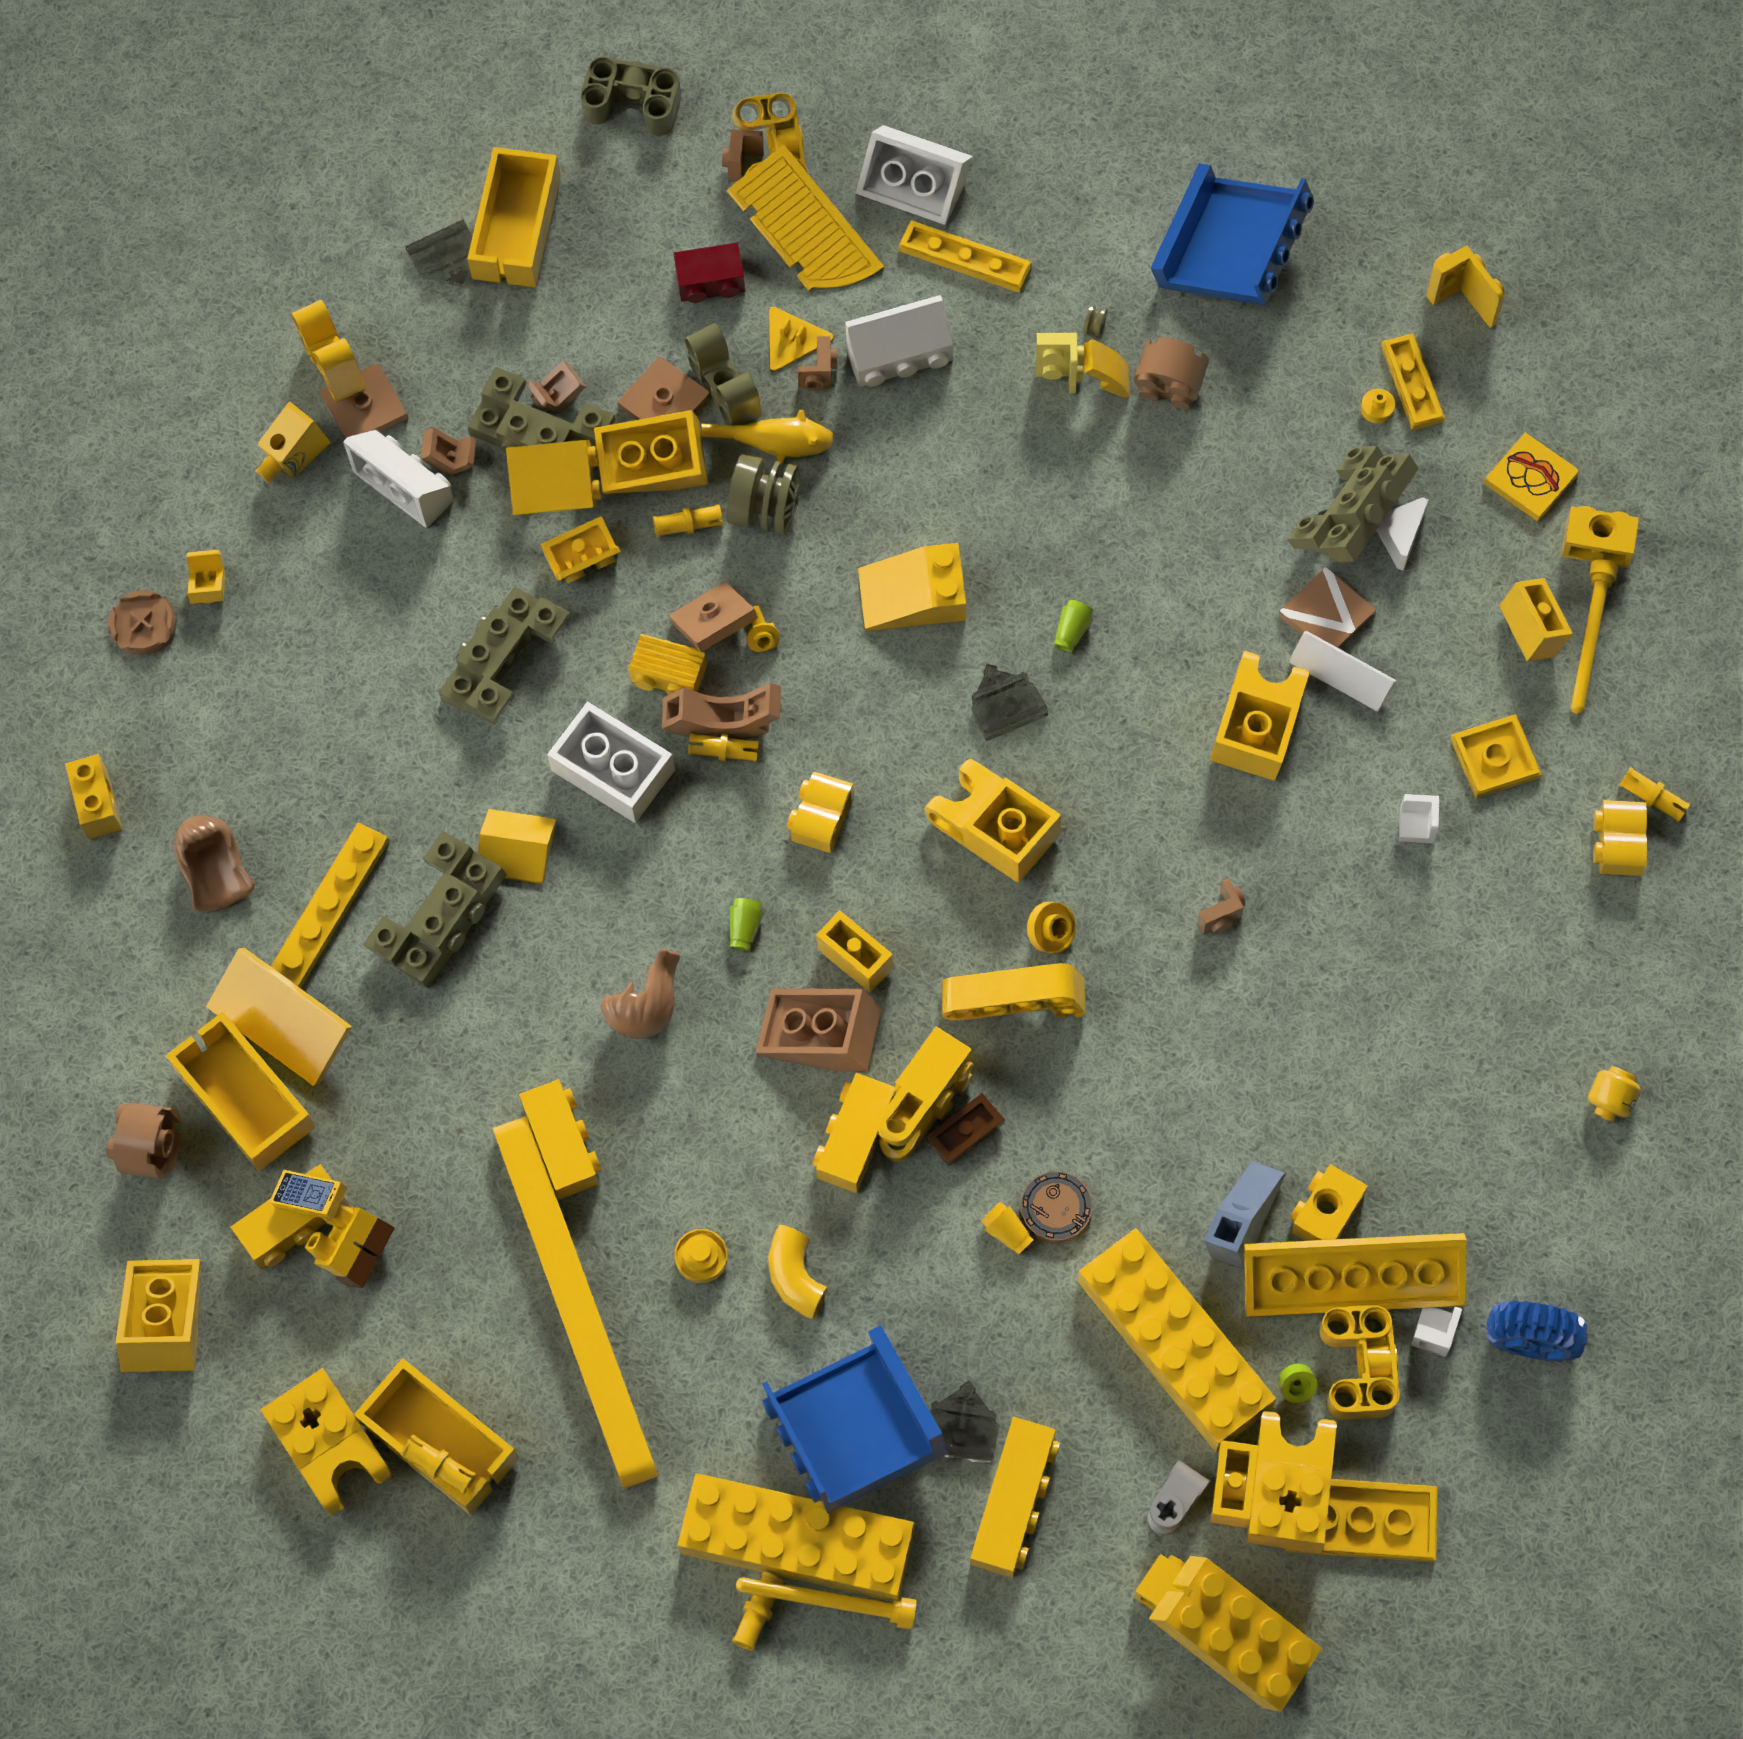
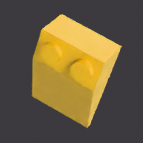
M692 410L594 428L602 491L604 494L672 491L708 485L700 421Z
M959 543L924 546L858 568L865 631L966 621V598Z
M200 1259L127 1261L116 1336V1349L121 1372L195 1371L198 1346Z

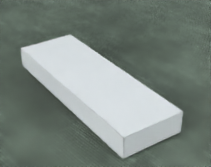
M1308 631L1303 633L1289 660V663L1294 666L1308 670L1312 676L1377 712L1382 708L1396 682L1395 679Z

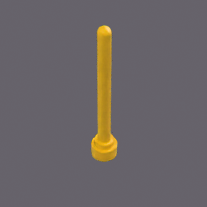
M1599 559L1591 562L1589 578L1594 588L1571 703V711L1574 714H1581L1585 709L1607 588H1610L1617 578L1618 565L1609 560Z
M744 1577L739 1578L736 1582V1589L741 1593L890 1618L891 1623H896L897 1628L912 1630L916 1611L915 1599L901 1597L900 1601L893 1600L892 1603Z

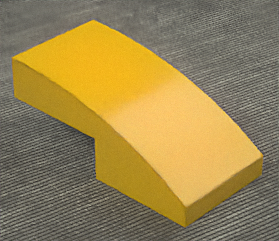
M1094 339L1084 343V374L1099 379L1101 389L1123 398L1129 397L1130 378L1127 362L1116 351Z

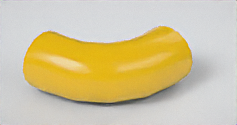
M778 1225L773 1235L767 1258L771 1283L783 1302L801 1315L814 1320L824 1303L828 1287L810 1278L805 1270L804 1257L811 1240L794 1228Z

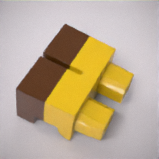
M340 1204L333 1220L322 1218L334 1226L329 1236L327 1237L320 1232H315L308 1240L305 1249L316 1258L315 1265L331 1272L338 1281L349 1287L363 1288L378 1260L373 1256L381 1255L395 1227L362 1208L347 1207Z

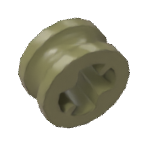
M1091 304L1084 322L1083 333L1088 334L1092 331L1096 337H1100L1106 322L1108 309L1103 307L1102 310H1098L1096 305Z

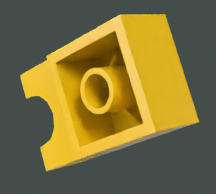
M1244 651L1209 760L1275 781L1286 753L1309 671L1293 667L1287 680L1281 683H1270L1263 679L1258 671L1260 656Z
M968 759L959 768V781L961 786L971 796L957 802L942 796H935L924 808L926 817L936 828L1019 883L1061 835V814L1006 777L1003 780L978 762Z
M937 1026L895 1082L896 1095L878 1121L880 1151L883 1156L893 1162L905 1161L912 1155L936 1120L943 1121L953 1107L951 1099L956 1092L963 1093L974 1076L971 1074L974 1065L972 1063V1049ZM888 1143L895 1146L906 1144V1147L901 1150H894L890 1148Z
M323 1368L260 1409L315 1496L330 1516L333 1517L344 1508V1503L340 1498L337 1486L339 1478L345 1471L353 1468L364 1469L379 1484L392 1477V1472ZM316 1417L318 1418L319 1425L312 1429L309 1421Z
M1269 1411L1262 1413L1258 1436V1454L1251 1516L1246 1543L1314 1553L1322 1552L1325 1544L1337 1427L1335 1420L1321 1419L1318 1422L1314 1440L1305 1446H1294L1287 1443L1281 1435L1279 1414ZM1291 1500L1297 1506L1293 1512L1289 1513L1285 1511V1505H1280V1503Z

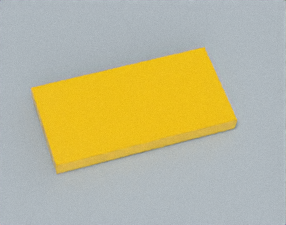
M239 948L206 1005L216 1015L223 1011L239 1032L312 1086H317L321 1083L353 1027L246 948Z
M1331 1479L1325 1544L1322 1552L1314 1553L1293 1549H1285V1552L1436 1562L1438 1486ZM1287 1500L1286 1512H1293L1297 1505L1293 1501Z

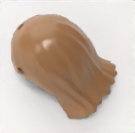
M197 815L186 819L175 833L174 852L179 868L191 889L193 910H198L199 912L217 911L220 908L226 909L232 903L245 900L252 894L255 882L251 880L241 864L238 847L228 824L219 818L206 815Z
M661 949L657 952L656 961L650 965L645 989L642 993H634V983L631 981L621 994L609 995L602 999L600 1006L602 1015L614 1031L630 1038L648 1039L660 1033L667 1026L675 1006L674 975L680 960V954L667 949Z

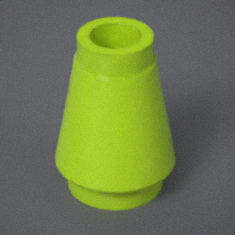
M1069 600L1066 606H1062L1053 645L1057 649L1072 653L1074 647H1076L1094 619L1091 616L1094 610L1082 602Z
M747 898L734 899L733 906L729 907L731 949L750 951L764 914L761 911V902Z

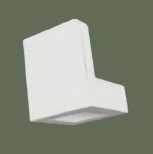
M1405 794L1400 806L1399 841L1434 843L1439 827V796Z
M1435 1307L1422 1308L1411 1346L1446 1357L1450 1350L1462 1309L1455 1307L1453 1312L1450 1313Z

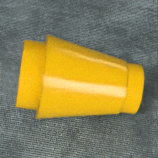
M1001 1201L980 1221L986 1227L985 1232L1011 1250H1014L1018 1255L1034 1240L1011 1206L1006 1207Z

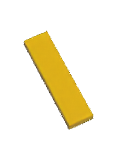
M913 220L910 221L899 244V252L1018 293L1021 292L1032 268V261Z

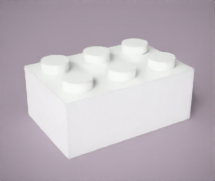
M588 701L547 754L551 771L634 823L638 821L675 771L673 755Z

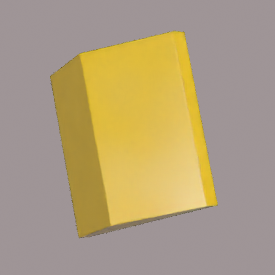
M488 809L479 835L477 853L502 867L507 874L505 879L543 884L557 820L554 818Z

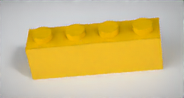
M1013 1416L971 1553L970 1565L1013 1578L1016 1568L1023 1570L1029 1548L1023 1547L1026 1533L1034 1534L1039 1518V1512H1035L1033 1509L1037 1497L1044 1499L1050 1477L1044 1476L1048 1462L1055 1463L1060 1447V1442L1054 1440L1056 1429Z

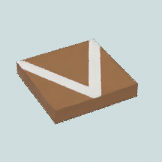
M1325 567L1280 610L1279 617L1299 634L1303 635L1305 631H1308L1340 649L1375 615L1376 609Z

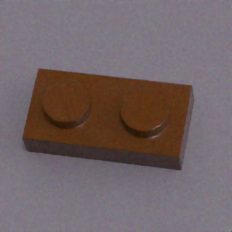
M981 1093L926 1135V1140L945 1163L951 1166L1004 1125L1005 1119L985 1095Z

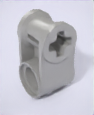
M1179 1460L1165 1479L1161 1490L1152 1502L1148 1513L1150 1528L1159 1535L1174 1533L1189 1511L1195 1507L1199 1498L1207 1489L1210 1480ZM1166 1508L1172 1511L1171 1517L1166 1518L1165 1521L1159 1518L1160 1512H1164Z

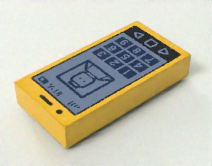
M283 1170L270 1203L276 1208L333 1220L347 1187L339 1181Z

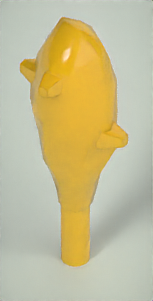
M799 410L796 418L767 419L735 426L704 423L701 425V437L734 439V441L750 445L759 451L776 456L777 462L783 463L785 457L798 458L820 454L830 448L833 442V432L807 419L804 410Z

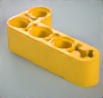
M1049 964L946 978L941 982L942 1017L948 1020H969L1041 1010H1050L1059 1018H1065V1015L1075 1014V1018H1079L1086 1014L1085 979L1074 966L1069 964Z

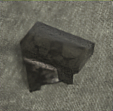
M463 219L405 246V251L420 277L464 287L470 272L467 258L473 236Z
M986 664L983 671V679L977 692H973L971 697L973 704L971 708L972 715L986 741L1048 716V708L1034 683L1029 682L1027 673L1022 672L1015 675L999 671L995 665Z
M968 1380L955 1393L940 1402L935 1401L931 1404L930 1413L943 1434L948 1454L942 1457L993 1465L999 1425L996 1422L997 1415L993 1410H989L976 1393V1388Z

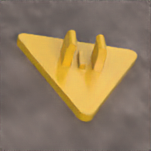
M771 307L769 309L770 370L776 372L817 350V336H830L832 341L833 334L779 308Z

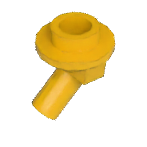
M759 605L753 606L758 618L752 622L753 627L747 633V644L755 652L773 650L780 642L779 630L773 622H765Z

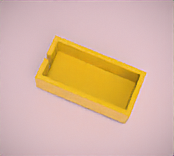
M493 147L467 258L473 280L501 283L502 278H506L507 284L536 288L561 179L557 155Z
M222 1011L197 1031L207 1047L206 1050L202 1052L194 1038L190 1036L169 1052L166 1058L175 1072L258 1172H260L316 1127L308 1112Z
M404 1358L400 1360L354 1414L362 1427L470 1516L492 1492L489 1484L491 1480L498 1484L519 1460L513 1447ZM413 1434L439 1452L445 1450L450 1453L449 1458L477 1474L474 1482L465 1494H462L458 1489L438 1477L435 1479L427 1475V1470L400 1455L404 1445Z
M1189 1556L1172 1582V1585L1177 1589L1191 1590V1592L1187 1595L1184 1592L1167 1590L1149 1617V1620L1264 1709L1282 1712L1322 1648L1210 1559Z

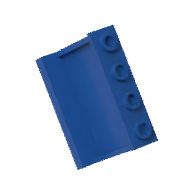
M1199 163L1151 266V271L1158 286L1164 289L1266 305L1271 293H1274L1277 289L1278 277L1283 266L1288 264L1290 250L1295 239L1297 240L1300 237L1303 221L1314 205V196L1309 189L1306 179L1301 178L1297 189L1216 178L1211 165Z
M881 1325L868 1331L872 1345L774 1393L767 1381L762 1383L767 1398L761 1400L770 1420L777 1418L781 1425L776 1427V1430L785 1448L792 1445L795 1453L790 1456L799 1475L807 1473L810 1480L805 1482V1485L813 1502L816 1503L821 1500L827 1513L948 1454L940 1428Z

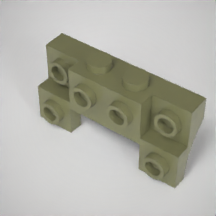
M495 366L481 392L482 401L467 428L470 436L500 447L506 454V448L579 440H590L591 446H596L594 428L612 425L616 419L615 414L586 402L583 404L573 424L522 404L518 401L526 386L525 378Z
M1378 446L1352 447L1345 454L1344 460L1336 470L1342 480H1348L1324 515H1307L1301 518L1287 540L1293 549L1316 551L1337 562H1355L1419 468L1410 454H1388L1384 456Z
M514 586L499 609L494 607L488 616L484 615L477 623L476 633L471 640L464 642L459 648L456 655L458 666L439 691L441 700L458 710L471 712L496 724L498 721L497 717L508 701L514 699L513 692L501 686L500 683L532 640L530 634L553 644L555 641L554 636L565 621L570 620V612L542 596L538 600Z
M445 831L440 833L423 858L427 864L442 872L443 875L406 928L382 916L363 944L368 950L383 958L427 989L453 952H457L462 947L466 933L473 924L482 918L485 906L507 876L502 867L474 852L469 845Z

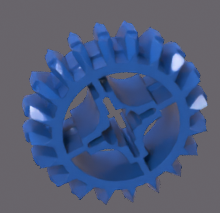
M1515 1300L1511 1302L1504 1301L1494 1305L1486 1326L1489 1343L1499 1350L1545 1361L1562 1362L1581 1357L1588 1339L1587 1324L1575 1312H1568L1565 1308L1554 1307L1553 1304L1546 1305L1526 1300L1524 1302Z

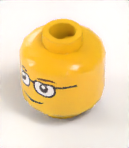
M1611 1066L1609 1070L1599 1071L1587 1097L1588 1101L1596 1107L1594 1114L1611 1122H1614L1616 1116L1621 1118L1630 1117L1641 1094V1087L1636 1083L1637 1077L1614 1066Z

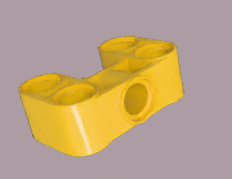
M773 93L742 99L733 111L732 119L734 124L743 131L765 129L769 155L782 145H785L807 172L803 135L799 125L795 100L787 93ZM774 102L786 104L788 107V115L786 117H778L773 113L772 104ZM745 106L753 108L757 114L756 120L753 122L744 121L740 116V109ZM761 162L753 164L750 168H748L744 176Z
M319 300L292 312L291 316L307 354L311 356L312 363L316 365L334 401L337 403L365 390L366 385L352 350L345 338L339 339L324 302Z
M1377 1305L1330 1309L1325 1313L1320 1325L1319 1334L1321 1340L1333 1348L1356 1347L1359 1378L1344 1379L1333 1384L1326 1401L1329 1413L1340 1420L1372 1419L1389 1416L1394 1411L1400 1396L1398 1355L1396 1345L1394 1344L1390 1313L1387 1309ZM1368 1319H1376L1382 1324L1383 1330L1373 1333L1365 1327L1364 1322ZM1332 1321H1339L1344 1324L1347 1332L1336 1335L1329 1330L1327 1324ZM1384 1391L1389 1395L1391 1402L1387 1405H1379L1373 1400L1372 1393ZM1347 1393L1353 1398L1354 1404L1351 1407H1342L1336 1402L1335 1395Z

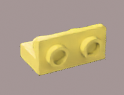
M1037 333L1036 377L1057 380L1062 376H1069V394L1076 393V382H1083L1084 346H1077V333Z

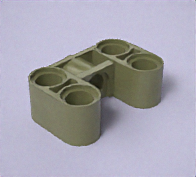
M606 56L597 57L588 66L581 90L580 99L584 118L592 124L605 123L612 114L615 101L643 106L647 131L656 136L665 135L674 126L681 101L679 76L671 68L651 66L636 61L629 62L612 59Z
M713 323L685 337L689 364L693 372L699 374L696 376L698 380L710 391L711 398L719 409L726 425H745L761 417L762 412L757 388L747 372L739 375L729 358L726 340L717 324Z

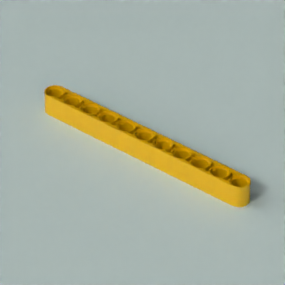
M527 1116L494 1127L492 1129L624 1489L658 1477V1472Z

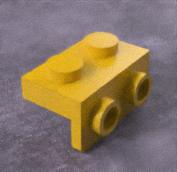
M602 516L540 544L556 580L559 581L565 578L567 584L586 576L583 569L593 564L599 570L616 562L613 555L621 552L619 547L615 545Z

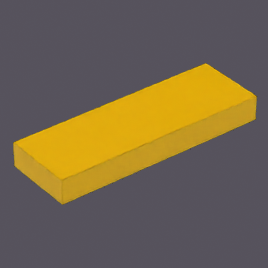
M1414 333L1382 341L1381 348L1412 431L1444 423L1445 417Z

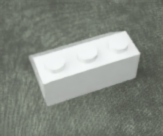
M883 125L871 133L855 194L946 225L964 188L973 156Z
M941 295L845 322L847 356L858 387L865 385L869 387L878 386L886 379L897 376L906 378L912 376L918 370L928 367L933 369L941 368L953 360V343Z
M373 430L347 437L343 443L353 472L425 528H428L454 501L450 482L442 474L436 473L434 475L426 469V464L417 455L412 454L409 456L405 453L398 441L392 436L387 435L384 437L378 431Z

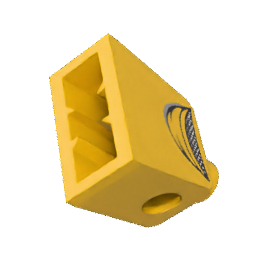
M289 401L258 442V447L267 457L255 469V472L269 484L282 470L290 477L295 478L331 442L314 420Z

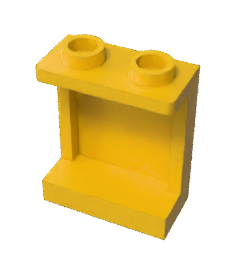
M590 440L506 448L513 515L597 507L596 500L602 499L600 480H594L593 467L598 466L596 446H591Z

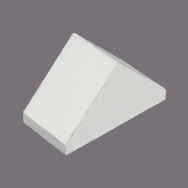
M1422 497L1390 510L1377 529L1397 569L1404 571L1425 516L1429 499Z

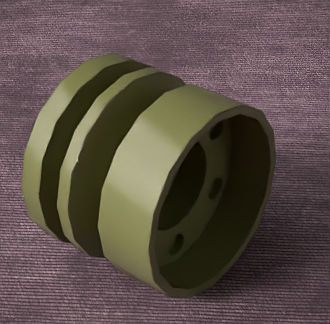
M741 454L731 481L727 505V522L751 528L757 515L760 514L762 530L769 532L775 519V532L785 535L798 506L800 495L799 466L789 464L783 475V463L776 461L769 475H766L764 459Z

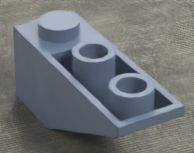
M1253 1161L1250 1163L1218 1208L1204 1239L1211 1258L1244 1269V1244L1256 1243L1284 1180L1285 1172Z

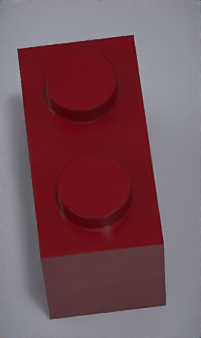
M738 242L673 252L681 302L699 303L710 297L722 296L730 298L741 292H746Z

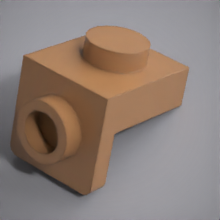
M731 129L729 148L723 147L722 167H728L729 181H738L742 178L744 154L764 155V134L762 131Z
M817 336V366L797 367L799 387H806L809 390H820L824 387L832 386L831 369H838V350L831 349L830 336Z
M561 361L541 382L531 379L526 383L533 393L530 396L532 401L541 410L549 409L556 413L561 412L586 388V385L570 364L565 361Z
M435 427L429 428L424 431L421 460L448 476L455 475L473 466L476 439L468 436L457 441Z
M1229 878L1221 882L1220 893L1224 901L1199 911L1197 924L1203 935L1212 931L1215 935L1221 934L1229 930L1233 926V922L1242 918L1243 906L1246 905L1245 898L1238 886H1232Z

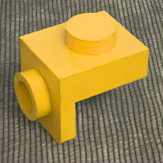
M209 550L187 553L186 560L189 569L187 594L190 604H210L224 601L226 576L220 551Z

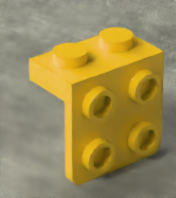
M1467 245L1452 254L1447 252L1438 257L1433 264L1426 293L1429 301L1435 305L1461 290L1489 328L1497 325L1505 292L1502 284L1497 279H1493L1487 272L1482 258L1478 254H1474Z

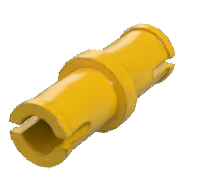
M719 504L690 510L689 507L682 508V512L653 516L656 537L685 531L686 534H693L696 529L718 525L723 526V521L721 520L722 513Z
M690 733V743L703 744V746L689 744L688 755L718 757V761L724 762L728 758L756 763L757 752L744 751V749L758 751L759 741L728 738L729 734H721V737Z
M1632 767L1629 768L1618 785L1646 801L1647 807L1654 806L1675 819L1678 823L1690 806L1689 802H1685L1664 789L1665 785L1659 781L1656 784L1635 771Z
M414 1434L410 1437V1440L408 1439L400 1454L427 1470V1475L435 1479L438 1477L458 1489L462 1494H465L471 1487L477 1475L475 1472H471L449 1458L450 1453L445 1450L439 1452L418 1439Z
M765 1571L761 1573L759 1579L779 1584L784 1582L780 1577ZM752 1595L751 1600L745 1602L743 1607L745 1614L735 1637L732 1639L734 1644L743 1649L754 1651L765 1621H770L773 1615L771 1607L775 1598Z

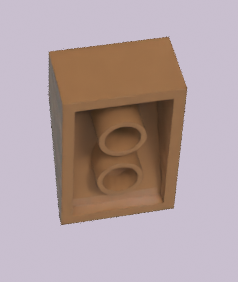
M771 989L755 1053L762 1057L833 1071L867 1072L882 1006L864 989Z

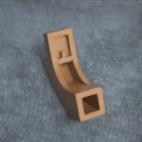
M768 683L747 694L735 697L709 696L682 688L663 697L661 729L685 737H690V733L721 737V734H729L728 738L746 739L763 735L769 732V723L780 718L781 686Z

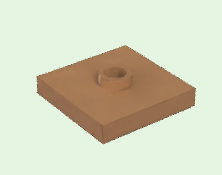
M659 356L617 401L619 409L635 420L692 410L696 414L711 398L710 391Z
M379 362L360 371L366 385L365 390L337 403L334 401L328 387L319 390L344 439L373 430L380 433L408 419L403 405Z
M726 581L668 615L672 624L700 652H704L758 618L755 609Z

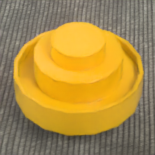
M1050 901L1039 904L1031 912L1027 922V934L1030 943L1037 950L1044 953L1053 954L1064 951L1072 943L1076 932V921L1073 912L1067 905L1060 902Z
M695 1229L687 1232L679 1239L675 1248L674 1260L679 1273L685 1279L694 1283H708L716 1280L724 1272L728 1263V1251L724 1240L717 1233L708 1229Z

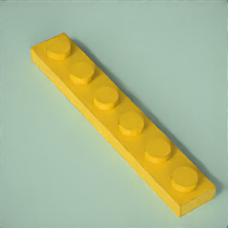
M357 823L270 966L300 989L388 845L389 838L361 823Z

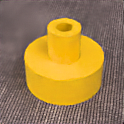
M1372 389L1363 396L1361 413L1366 420L1380 424L1392 417L1395 409V400L1391 393L1384 389Z

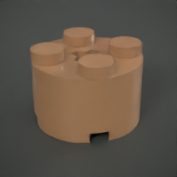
M1158 337L1156 343H1151V339H1148L1145 342L1134 376V383L1140 388L1139 396L1152 401H1157L1160 396L1171 399V404L1177 408L1189 409L1191 403L1198 398L1209 364V358L1203 352L1201 357L1194 354V346L1180 340Z
M135 1102L118 1106L114 1138L109 1139L106 1148L107 1158L114 1160L118 1172L156 1179L167 1178L163 1173L165 1171L172 1172L182 1142V1134L175 1133V1122L181 1123L178 1110Z

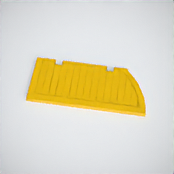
M782 145L727 189L729 195L743 212L751 206L757 213L750 220L789 268L799 263L804 269L797 274V277L808 291L812 288H836L851 285L874 275L884 268L880 260L785 145Z

